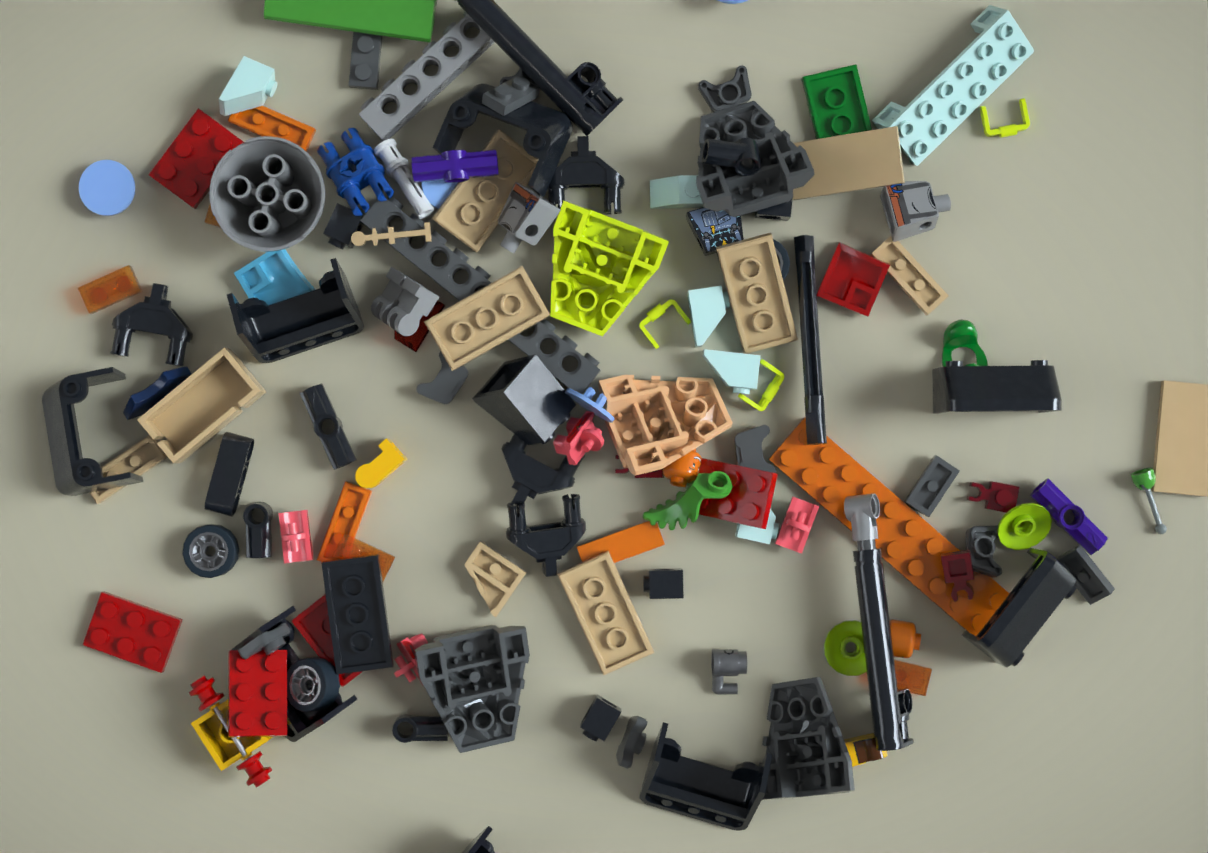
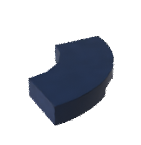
M184 366L164 371L153 384L138 393L132 394L123 411L126 419L130 420L145 414L192 374L188 367Z

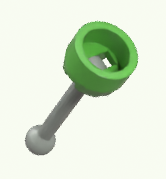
M1144 468L1131 474L1135 486L1146 492L1156 522L1155 531L1158 534H1164L1167 527L1161 522L1151 492V488L1156 482L1153 468Z

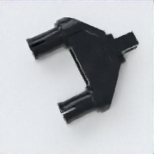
M577 136L578 151H571V157H568L556 168L547 189L548 201L555 206L558 204L560 209L563 201H565V190L568 188L601 187V189H604V214H611V203H614V214H621V189L625 185L624 178L601 158L596 156V151H589V136Z
M153 283L150 297L145 296L144 302L135 304L113 319L112 326L115 329V335L110 354L129 357L132 332L135 333L138 330L168 336L170 344L165 364L184 366L187 342L190 343L193 333L178 313L171 308V301L166 300L168 286Z
M514 434L510 442L503 444L501 449L514 480L512 488L517 490L512 500L514 506H516V501L525 502L527 497L534 499L537 494L573 487L575 483L573 476L585 457L583 455L577 465H570L567 456H565L559 469L555 468L554 470L526 455L524 449L527 443Z
M568 494L562 496L565 517L562 522L526 526L525 502L516 501V506H514L513 502L507 504L510 527L507 528L506 538L515 546L536 558L537 563L542 562L543 573L546 577L557 575L556 560L562 559V556L580 540L586 531V521L581 518L579 494H571V498H569Z

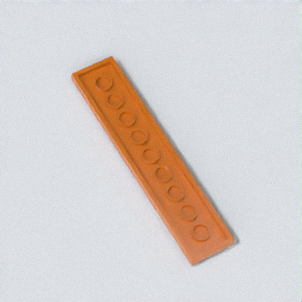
M804 417L768 460L851 532V521H848L844 511L845 498L854 495L876 494L880 504V515L876 519L878 539H875L876 548H881L882 558L967 632L977 636L1009 595V592L990 576L974 571V580L967 581L973 587V599L969 600L968 593L965 590H959L957 592L958 601L954 602L951 596L954 582L945 583L941 554L960 550L828 436H826L827 444L807 445L806 419Z

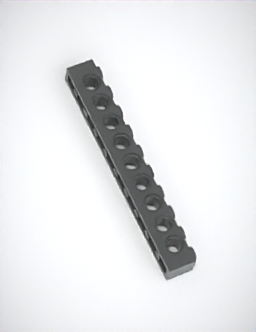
M394 197L386 201H379L377 199L360 220L370 230L376 228L377 234L388 233L389 224L394 218L403 220V227L396 232L423 230L425 223L414 213L409 217L401 211L404 206ZM435 230L431 234L432 242H426L425 238V244L420 249H413L411 247L413 237L396 238L395 244H389L459 301L474 294L479 288L491 284L488 280L491 276L480 266H477L475 269L466 263L469 258L457 248L451 251L446 247L445 243L447 240ZM435 254H446L447 261L443 266L437 267L433 265L432 259ZM459 270H466L469 273V278L464 284H457L454 281V275ZM546 319L534 325L535 329L531 336L524 337L517 334L509 339L511 343L526 355L536 354L556 379L566 387L581 394L585 392L601 372L597 367L600 362L589 353H586L584 356L575 350L578 345L566 335L562 339L553 332L556 327ZM546 339H551L556 343V350L552 354H544L540 349L541 343ZM571 356L578 360V367L575 371L567 372L563 369L562 362L566 357Z

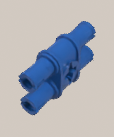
M349 128L348 130L353 138L350 139L347 132L344 131L341 139L345 142L350 153L341 158L332 142L324 143L329 151L328 153L325 152L322 145L319 146L317 152L327 167L326 175L332 179L337 188L338 196L346 199L355 216H360L363 214L358 207L359 204L365 213L370 208L360 190L370 185L379 201L387 200L382 192L383 190L389 198L393 196L394 190L384 177L385 169L375 158L373 148L363 142L356 128Z

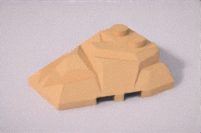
M621 375L599 380L600 394L603 393L607 398L604 409L615 418L613 423L605 421L622 466L628 468L635 476L665 468L732 427V420L713 378L678 377L677 381H660V376H651V380H634V375Z

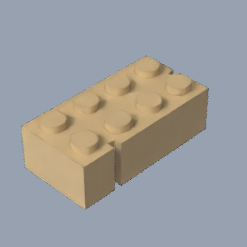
M224 347L137 420L152 439L161 440L157 445L172 463H182L243 412L240 407L248 408L262 397L266 390L231 349Z

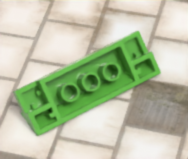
M265 0L264 19L430 43L435 23L437 0Z

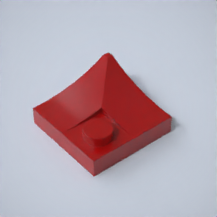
M839 242L817 296L868 317L890 264Z

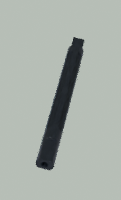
M801 235L794 237L798 282L807 445L827 444L819 340L814 237Z

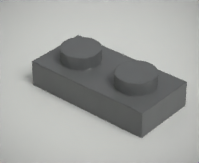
M353 32L349 75L350 88L378 90L382 36Z
M516 76L483 93L482 104L505 116L538 98L540 88L532 84L528 79Z
M935 455L904 502L926 517H930L960 470Z
M1081 545L1058 557L1057 560L1076 577L1075 585L1090 605L1111 595L1115 590Z

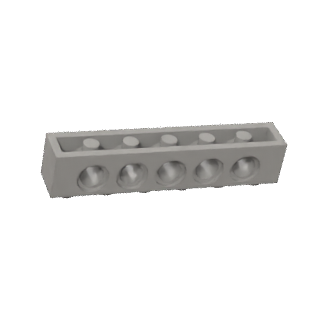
M466 12L463 13L465 17L457 24L455 22L451 23L443 31L444 36L438 42H430L423 49V55L417 61L411 60L402 69V75L396 80L390 79L381 88L383 92L375 99L371 97L361 106L360 117L382 141L390 139L495 43ZM471 27L478 28L480 33L477 37L471 39L465 36L467 29ZM450 46H456L459 48V53L455 57H447L444 55L445 50ZM427 66H438L437 74L434 76L425 75L424 70ZM410 83L418 85V90L415 94H404L406 85ZM389 102L397 104V110L392 114L383 112L384 106Z

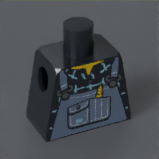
M704 207L686 213V220L705 256L717 253L716 247L744 240L741 216L732 217L724 210L716 212Z

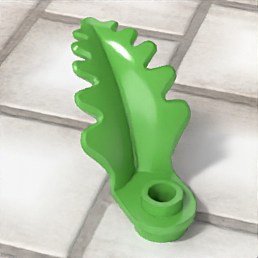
M721 471L699 473L695 480L687 483L685 492L679 491L674 501L671 499L666 500V505L658 504L656 509L650 508L649 511L643 513V519L650 521L651 525H655L658 522L661 529L665 528L668 523L669 530H674L678 521L681 529H684L688 518L691 519L692 523L696 522L703 499L724 498L730 494L732 489L730 478Z

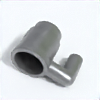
M712 649V691L718 695L738 694L737 683H723V677L747 674V652L738 651V649Z

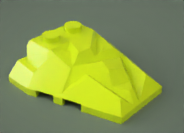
M563 201L553 227L554 254H552L553 280L551 281L550 315L553 318L603 337L627 305L658 270L669 241L594 210Z

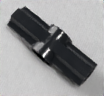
M321 383L301 392V398L314 424V431L319 436L333 469L336 470L356 461L357 459L343 430L342 421L337 417L324 385ZM326 419H331L335 424L334 431L329 435L322 431V423Z

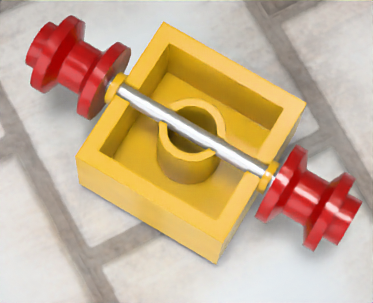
M204 675L190 684L193 690L188 693L190 696H198L202 702L198 708L200 712L211 706L209 708L210 711L193 721L191 725L221 771L241 759L243 762L236 766L237 770H245L249 776L246 784L248 786L254 784L257 788L270 779L268 773L272 771V768L263 767L259 761L263 755L261 751L251 756L252 751L273 737L228 738V699L221 704L220 702L215 703L225 695L223 692L216 693L212 687L215 679L212 677L208 680Z

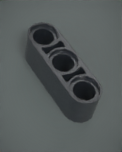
M225 432L207 492L205 510L231 517L234 516L254 448L253 438Z

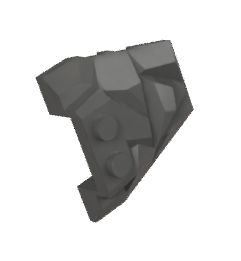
M755 101L701 116L700 156H698L699 173L696 177V185L704 208L716 212L724 210L730 216L738 217L790 201L793 198V189L803 187L814 176V169L806 150L801 145L797 147L792 143L790 135L785 130L781 132L775 126V120ZM741 138H752L758 144L761 166L754 175L743 176L738 174L734 167L702 163L703 145L706 139L735 143Z
M496 625L475 628L435 637L432 643L424 644L414 650L419 679L460 753L515 740L520 712L519 697L521 689H524L525 680L523 675L525 664L529 662L530 656L525 626L498 628Z
M821 677L772 684L767 712V720L771 722L769 736H764L762 743L763 746H767L766 754H772L766 792L762 800L809 797L854 791L852 760Z

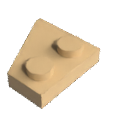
M482 541L479 542L464 564L494 617H497L527 573Z

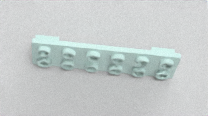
M989 5L970 24L975 32L980 33L977 38L906 107L891 101L872 120L877 129L898 127L900 147L912 164L918 166L1034 52L1033 47L1009 10Z

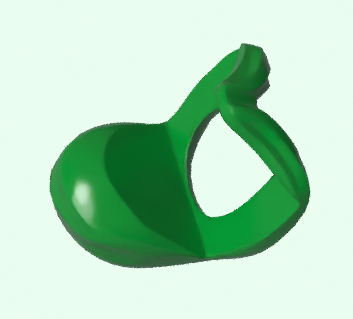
M961 319L952 322L946 328L943 337V367H946V361H952V351L959 347L970 348L976 355L977 364L973 363L965 366H988L986 355L977 341L976 327L972 322Z

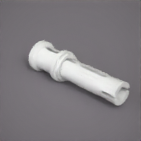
M391 138L381 142L374 149L375 156L381 158L386 166L385 172L387 175L394 177L418 218H426L433 213L434 208L427 200L418 183H414L413 176L408 169V160L401 156L396 148L397 143L394 139Z

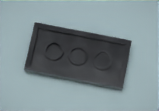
M379 554L321 562L336 674L393 667L394 662Z

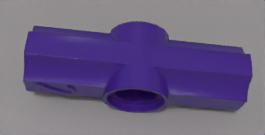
M451 150L442 152L441 155L412 157L411 164L414 183L441 180L447 183L468 181L469 178L499 175L496 150L478 152Z
M1045 479L1030 494L1039 505H1042L1049 511L1055 524L1063 528L1089 555L1099 551L1105 545L1108 537L1084 514L1082 508L1075 505L1050 479ZM1068 509L1074 513V520L1070 524H1066L1063 518L1064 513Z

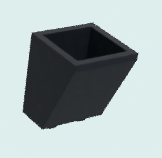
M536 354L504 362L472 398L476 404L528 445L549 442L555 435L554 431L559 425L570 418V412L576 406V403L565 393L564 388Z

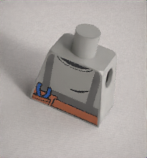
M905 181L903 184L884 186L880 195L893 242L934 229L939 212L950 211L951 209L949 195L934 196L931 185L927 181Z
M515 182L498 219V224L508 231L500 245L512 253L516 252L522 240L531 245H536L561 209L531 189Z

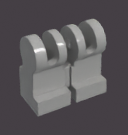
M391 267L386 275L390 281L382 295L376 297L373 301L371 311L375 317L401 335L410 336L417 331L421 317L423 315L428 316L439 296Z

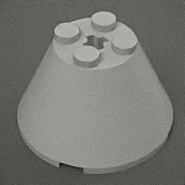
M272 136L245 140L246 142L238 145L233 150H229L219 161L213 172L209 190L212 213L224 233L233 241L246 248L272 252L292 247L311 233L322 215L325 204V185L321 171L313 158L304 149L289 140Z

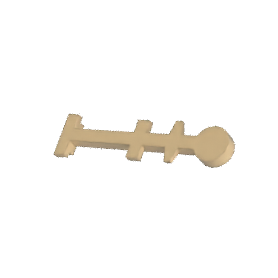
M425 222V229L402 232H394V227H388V233L377 234L376 228H373L371 235H364L360 231L354 232L351 236V241L356 246H363L366 241H373L374 246H377L378 240L389 239V244H395L396 238L425 236L426 242H432L430 222Z

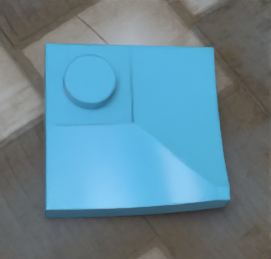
M286 249L266 252L234 272L248 298H258L265 301L268 306L315 290L293 262Z

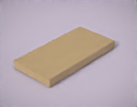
M897 126L794 143L797 147L801 145L806 150L814 169V176L803 187L793 189V200L905 183Z
M497 129L482 149V151H497L499 175L469 178L468 181L458 182L431 218L476 253L497 227L499 216L515 182L526 187L538 162L537 158L530 156L522 146L500 129Z
M771 232L716 247L743 353L748 354L797 341L798 338Z
M523 266L424 321L449 367L454 371L551 315Z
M1161 381L1153 464L1156 482L1151 491L1208 497L1207 384Z
M609 551L557 573L603 676L654 653Z

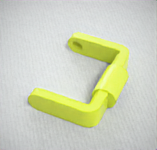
M1025 98L1019 99L1023 124H1011L990 130L986 107L980 106L984 134L987 137L999 136L1003 138L1017 135V132L1026 130L1030 126Z
M668 300L662 306L659 303L646 313L647 317L639 324L640 330L655 349H658L659 345L644 326L662 316L671 305H673L688 325L691 323L675 300Z
M761 359L760 364L772 371L776 376L764 391L758 404L739 393L738 398L754 409L764 411L780 389L779 386L784 380V374Z

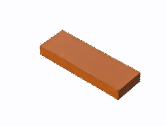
M264 106L231 114L227 120L229 123L262 137L272 136L289 140L306 152L316 132L315 128Z
M345 481L316 560L323 562L348 558L372 490Z
M646 521L577 546L582 562L609 551L613 562L616 563L663 546L665 543L657 522L655 525H651L650 521Z

